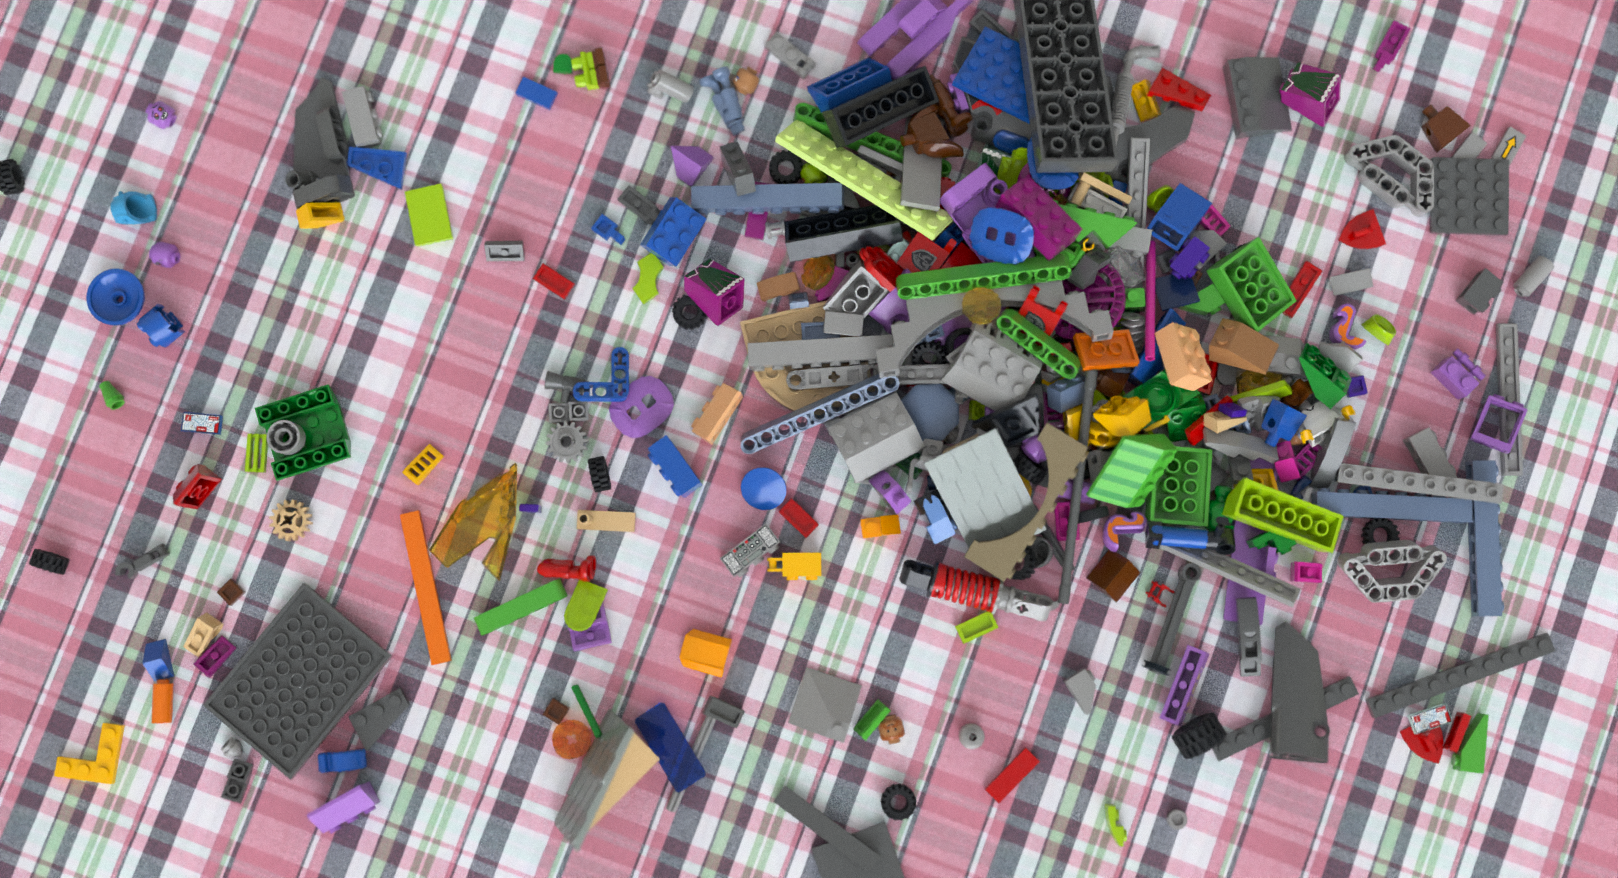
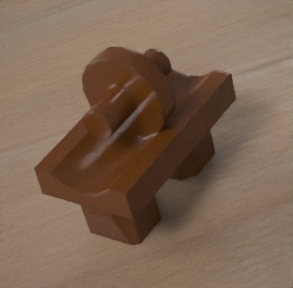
M1301 378L1291 386L1292 394L1284 396L1280 400L1297 411L1313 394L1309 381L1304 382Z

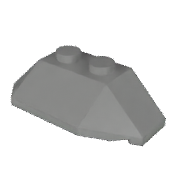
M1264 335L1279 344L1267 373L1262 374L1238 368L1237 371L1239 373L1307 379L1299 360L1304 343L1298 338Z

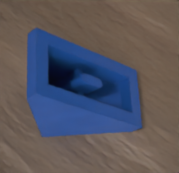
M166 639L146 644L142 664L154 682L159 679L175 677Z

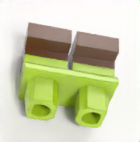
M602 47L596 48L592 52H580V56L571 59L573 70L583 69L584 74L574 76L577 88L587 87L588 90L610 87Z

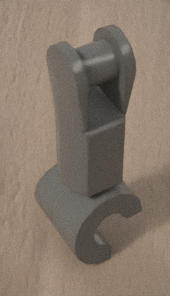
M160 544L133 560V563H120L115 569L116 576H123L128 568V578L135 579L138 571H142L166 558L170 553L166 552L165 544ZM156 551H157L158 554H159V557H157V558H155V556H154V554H153V553H155Z

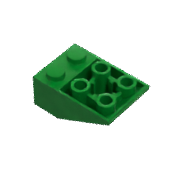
M1306 343L1299 356L1300 363L1315 397L1331 409L1347 394L1352 379L1345 370H1340L1335 366L1332 359L1324 357L1316 346Z

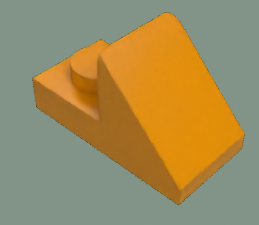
M898 515L860 519L863 539L901 534Z

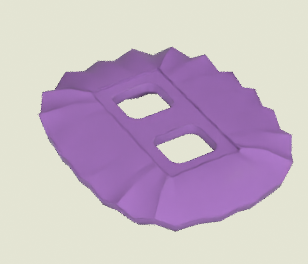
M652 376L640 377L629 384V395L625 401L611 402L609 407L610 418L622 434L631 438L642 437L657 428L671 414L674 406L673 396L660 379ZM622 390L618 393L619 396H622ZM647 394H651L656 400V403L650 408H647L642 402V398ZM632 406H636L641 412V415L635 420H632L627 414V410Z

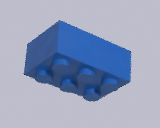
M670 197L640 243V246L669 266L677 267L707 219L677 197Z
M667 435L647 448L650 451L648 457L656 466L660 465L661 469L659 472L666 481L670 480L672 482L670 487L678 497L681 495L683 498H686L703 485Z

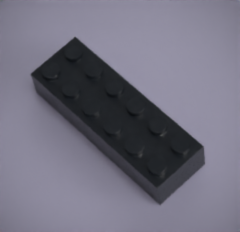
M922 66L823 111L822 114L836 148L856 142L939 102L926 66Z
M877 205L784 222L785 244L790 262L840 254L847 251H858L867 246L874 248L881 245L903 242L900 220Z

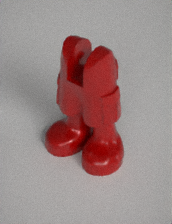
M594 555L587 556L586 560H583L579 566H575L574 560L545 559L538 565L537 572L546 578H573L590 582L594 578L596 571V557Z

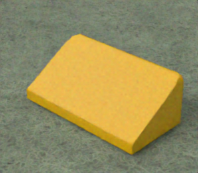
M1147 79L1133 84L1131 92L1141 122L1162 115L1155 95L1153 97L1146 96L1151 88V83Z

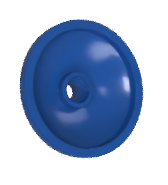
M109 269L98 274L92 280L87 290L86 301L89 311L98 321L107 325L119 326L132 321L138 316L144 305L145 292L142 283L134 274L123 269ZM120 297H123L122 302H119Z

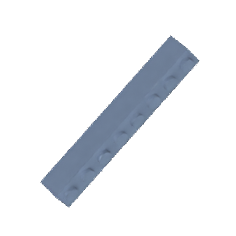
M842 183L755 185L756 192L737 196L733 185L691 186V208L702 216H706L708 213L726 215V212H734L736 215L752 212L753 214L760 215L770 211L772 214H782V211L799 214L801 211L820 213V210H828L829 213H838L839 210H844V186Z
M1496 460L1465 462L1466 479L1497 483L1499 469L1496 465ZM1472 500V522L1468 523L1471 616H1502L1504 611V602L1501 596L1503 592V582L1501 581L1503 566L1500 562L1502 545L1499 542L1501 525L1498 523V515L1500 514V505L1498 503Z
M1318 488V491L1313 492L1311 496L1312 504L1343 515L1346 518H1385L1388 520L1450 523L1472 522V500L1446 498V496L1438 495L1427 497V494L1414 493V496H1407V492H1395V495H1388V491H1376V494H1369L1368 490H1357V493H1349L1348 489H1337V492H1330L1328 488Z

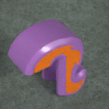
M1349 303L1343 304L1334 310L1332 316L1337 318L1338 322L1331 327L1329 338L1332 343L1345 341V345H1349L1352 349L1356 350L1363 347L1367 341L1349 335L1356 314L1355 307Z
M1135 511L1131 512L1129 518L1121 514L1110 516L1103 527L1102 539L1104 545L1110 551L1117 552L1119 548L1118 534L1142 533L1147 524L1146 516L1141 512Z

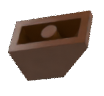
M1111 368L1106 369L1104 372L1100 371L1097 376L1096 390L1110 398L1119 396L1125 388L1130 373H1114Z

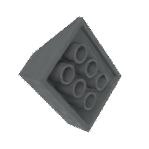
M1243 57L1227 60L1223 66L1235 138L1240 139L1291 131L1292 126L1288 106L1281 102V94L1279 93L1283 83L1279 58Z

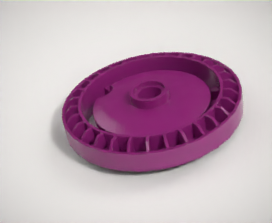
M1107 264L1098 270V272L1108 277L1113 284L1112 287H1108L1107 283L1099 275H1096L1093 284L1083 290L1067 279L1062 280L1065 295L1073 291L1085 293L1089 313L1099 309L1107 311L1110 304H1112L1109 314L1112 327H1115L1125 309L1126 290L1119 273L1113 266ZM1061 318L1054 329L1056 331L1055 335L1074 342L1073 336L1075 333L1085 332L1081 329H1073L1076 326Z

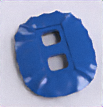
M1032 137L1030 138L1027 147V159L1032 179L1040 187L1053 190L1066 189L1074 185L1079 177L1078 172L1036 173Z
M985 208L980 210L973 218L969 238L972 242V248L977 251L978 255H982L995 262L1015 265L1023 262L1029 256L1033 246L1034 231L1031 223L1017 213L999 208ZM988 227L998 230L996 240L987 238ZM1006 232L1016 234L1014 245L1005 243Z

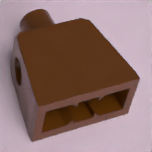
M1430 104L1422 111L1429 121L1422 125L1421 129L1436 153L1471 126L1448 106L1438 112Z

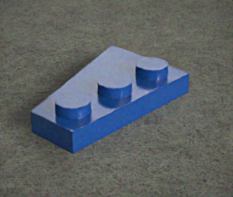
M349 146L347 160L349 167L403 190L406 152Z

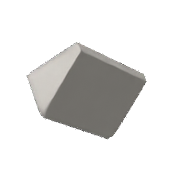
M825 310L823 331L830 334L860 337L863 331L864 315Z

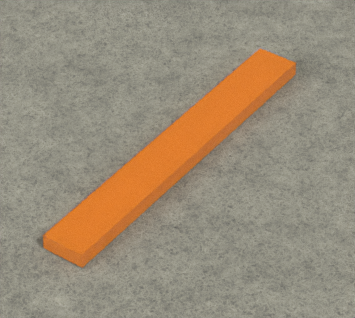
M417 510L400 514L431 665L452 661L421 513Z

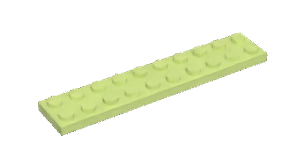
M795 120L776 136L775 142L931 240H934L953 220L941 208L938 211L900 205L901 183L845 148H836L834 141L802 121Z

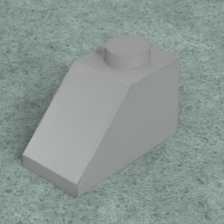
M1082 668L1063 680L1083 713L1088 715L1092 709L1096 688L1093 681L1096 679L1090 670L1086 671V669Z

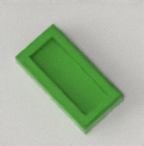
M878 699L853 730L864 740H867L891 710Z

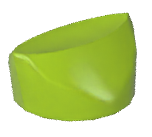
M1164 185L1147 196V208L1157 213L1174 189L1169 185Z
M1375 314L1361 324L1369 333L1388 346L1396 334L1395 327L1380 315Z

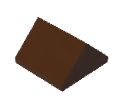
M1108 550L1086 579L1117 603L1140 572L1127 558L1117 552Z

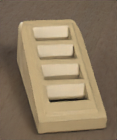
M1219 411L1204 414V426L1216 433L1247 421L1245 416L1231 418Z

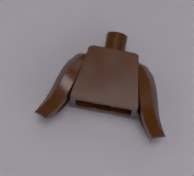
M936 104L916 113L908 124L907 133L900 136L902 146L912 145L917 154H925L931 158L964 156L963 148L949 140V136L937 117L939 106Z

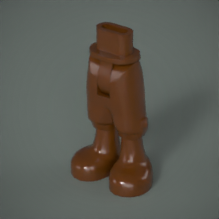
M930 74L929 76L939 99V102L935 103L939 106L938 114L945 121L947 130L952 137L961 136L969 129L967 124L973 117L969 112L957 113L954 109V100L947 88L941 83L940 79H936L933 74Z

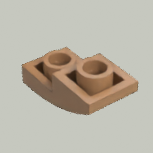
M796 272L781 274L757 282L760 298L764 302L777 296H787L800 290Z

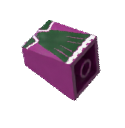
M1298 62L1295 68L1290 70L1286 83H1282L1280 87L1281 102L1319 126L1324 127L1340 101L1341 75Z
M708 259L684 276V291L713 323L719 326L743 308L745 279L714 260Z

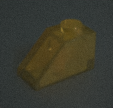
M1246 370L1236 378L1237 394L1281 381L1282 374L1271 372L1262 374Z

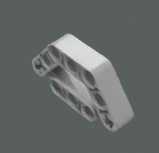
M1392 135L1356 144L1345 153V162L1360 171L1358 173V181L1392 208L1397 209L1405 205L1417 217H1421L1433 209L1434 164L1400 136ZM1389 143H1392L1395 149H1391ZM1371 147L1376 149L1377 154L1371 151ZM1404 154L1409 156L1410 161L1404 158ZM1383 158L1391 160L1410 175V191L1380 167L1370 162ZM1419 166L1425 169V173L1420 171ZM1366 171L1372 174V178L1366 175ZM1381 183L1386 184L1387 190L1382 188ZM1419 184L1425 187V191L1419 188ZM1396 194L1402 197V202L1398 201Z
M1412 540L1367 543L1362 546L1360 553L1341 554L1338 557L1337 564L1368 600L1378 603L1419 598L1444 566L1447 557L1443 551L1434 545L1420 547ZM1414 548L1413 552L1408 554L1409 550ZM1394 550V553L1389 556L1390 551ZM1375 551L1374 556L1369 557L1370 554ZM1350 562L1354 568L1351 569L1348 563ZM1413 562L1403 577L1374 579L1363 566ZM1361 575H1364L1361 580H1358ZM1375 588V591L1372 594H1369L1370 591Z

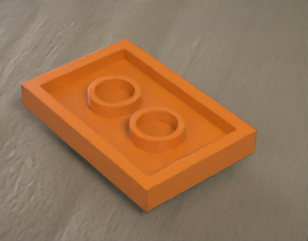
M1129 329L1114 330L1112 339L1092 342L1091 337L1086 333H1075L1073 336L1083 371L1134 367L1140 363Z

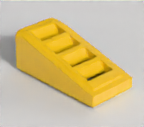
M429 444L402 473L416 485H420L444 456ZM431 452L436 459L433 460L427 453ZM422 459H427L431 464L428 466ZM420 464L425 468V470L422 471L417 467V465ZM413 469L420 474L418 477L412 473Z

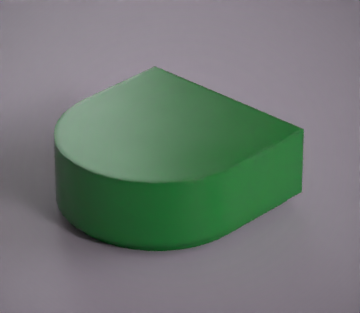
M567 54L556 56L553 64V73L573 74L571 57Z

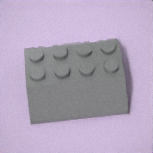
M977 316L970 327V330H972L954 364H949L941 381L988 408L997 411L1025 398L1041 370L1043 361L1028 350L1025 355L1022 354L1024 347L999 330L998 327L994 330L992 336L989 335L991 323H985V319Z
M896 391L844 413L845 417L841 419L837 416L834 417L833 421L830 419L823 422L842 454L856 484L925 448L913 420Z

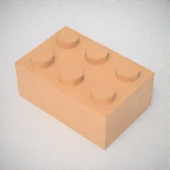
M1172 322L1155 333L1170 385L1195 391L1212 381L1211 370L1206 363L1205 352L1201 347L1200 336L1196 329Z

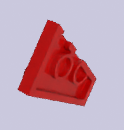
M1164 68L1160 70L1146 95L1149 97L1154 95L1162 97V100L1166 102L1173 100L1179 102L1181 106L1201 112L1211 97L1209 93Z

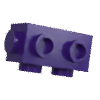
M1195 236L1192 240L1188 238L1182 246L1183 251L1180 254L1176 253L1169 261L1171 263L1170 269L1172 270L1170 273L1178 280L1180 278L1186 280L1187 277L1191 279L1198 270L1196 269L1200 262L1204 263L1210 256L1208 253L1210 247Z

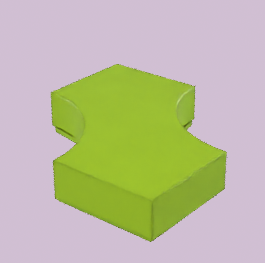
M652 253L637 262L640 268V278L638 283L632 288L643 305L659 294L656 288V279L664 268L658 258Z

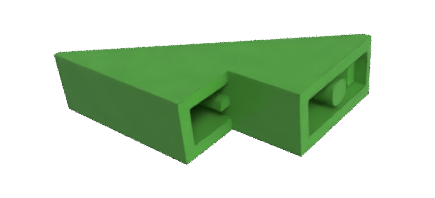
M1066 203V206L1058 204L1082 228V231L1074 241L1076 243H1079L1092 232L1101 244L1108 249L1137 224L1133 217L1123 216V218L1115 217V213L1111 212L1101 214L1096 213L1097 210L1085 207V210L1078 209L1077 205Z

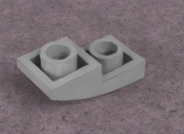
M1370 268L1330 277L1334 296L1374 287Z
M588 402L548 404L549 423L588 421Z

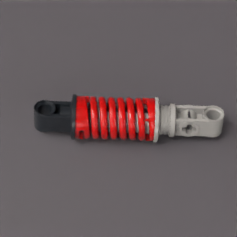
M906 560L899 577L900 582L904 585L927 590V597L941 599L945 591V601H949L950 596H952L951 601L953 603H956L959 598V604L963 605L964 601L967 600L966 606L970 607L972 602H974L973 607L975 609L980 604L981 610L988 611L991 614H995L997 609H1001L1006 613L1011 612L1038 621H1046L1053 605L1052 599L1048 596L1016 589L1014 586H1004L1003 581L999 578L989 577L988 575L983 577L980 573L976 575L973 571L969 573L967 570L961 571L960 568H955L954 570L953 566L948 567V565L939 563V561H936L934 566H930L914 560Z

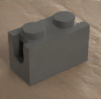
M1485 268L1475 275L1455 301L1473 315L1477 311L1483 313L1490 306L1488 303L1490 299L1495 298L1502 289L1500 287L1504 282Z

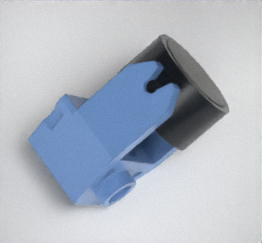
M938 489L913 501L920 516L925 514L930 523L925 528L934 544L956 534L954 530L957 527L953 519L949 520L942 506L945 502L941 499Z

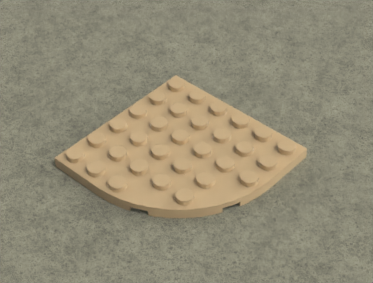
M828 300L810 304L809 307L790 309L741 321L740 325L747 354V343L802 340L801 323L824 322L825 310L823 306ZM840 335V338H844V337H859V336ZM860 362V364L868 365V362ZM841 363L840 367L849 366V363ZM823 364L821 368H830V364ZM811 365L803 366L802 369H791L790 366L784 367V370L765 368V371L754 372L764 390L775 401L792 411L850 387L839 386L802 390L789 388L786 383L788 373L794 370L817 369L811 368ZM870 369L867 371L868 378L871 377ZM832 372V375L828 376V378L832 379L835 383L840 376L836 375V372ZM793 375L790 378L791 384L794 386L799 385L801 377ZM874 385L869 386L867 390L874 392ZM853 393L850 395L849 398L855 400L859 398L860 395L857 393ZM835 401L832 403V406L839 407L842 403ZM817 409L814 413L816 415H822L824 413V410Z

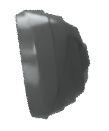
M1037 536L1031 546L1027 545L1036 554L1034 557L1038 560V562H1035V565H1038L1037 568L1044 567L1051 561L1053 546L1048 539Z

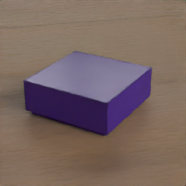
M1364 375L1352 377L1346 394L1347 398L1368 394Z
M1235 403L1219 404L1218 408L1219 412L1231 418L1244 417L1247 412L1245 408Z
M538 504L519 505V511L541 513L542 506Z

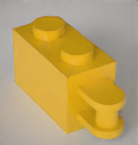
M782 553V558H767V561H769L767 572H782V576L787 577V580H798V577H806V580H817V576H821V553ZM777 561H782V569H777Z

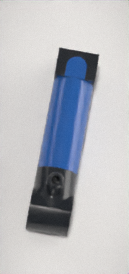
M1148 521L1145 530V548L1159 549L1160 545L1216 550L1217 553L1222 555L1232 554L1236 550L1234 531L1230 528H1225L1222 523H1218L1215 531L1167 527L1162 526V522Z

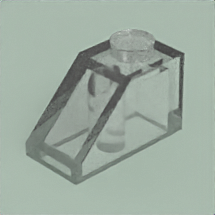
M1117 245L1106 253L1111 256L1108 266L1112 271L1115 268L1126 287L1133 288L1145 280L1142 262L1122 247Z

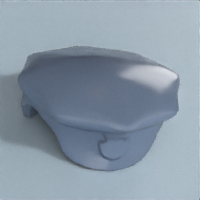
M917 384L901 399L922 441L924 439L943 441L959 424V403L955 402V395L942 384Z

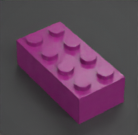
M1028 175L1005 191L995 205V208L1017 213L1031 223L1034 231L1033 246L1049 261L1072 244L1082 231V228Z

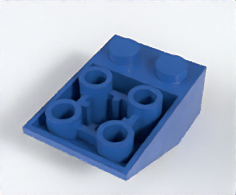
M1180 183L1157 212L1147 229L1152 230V236L1180 252L1183 244L1190 238L1212 205V202Z

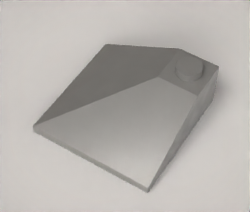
M806 667L788 723L844 743L862 685Z

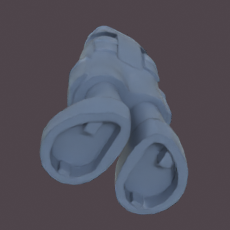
M725 66L714 70L712 75L701 78L699 83L702 87H710L715 95L712 96V101L717 111H719L722 120L727 125V129H730L733 136L745 131L743 126L744 118H742V108L738 102L739 98L736 89L731 87L730 70Z

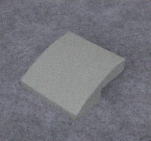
M1251 396L1238 399L1237 405L1247 410L1246 417L1250 428L1254 427L1259 432L1265 430L1261 425L1272 399L1279 402L1281 399L1275 396Z

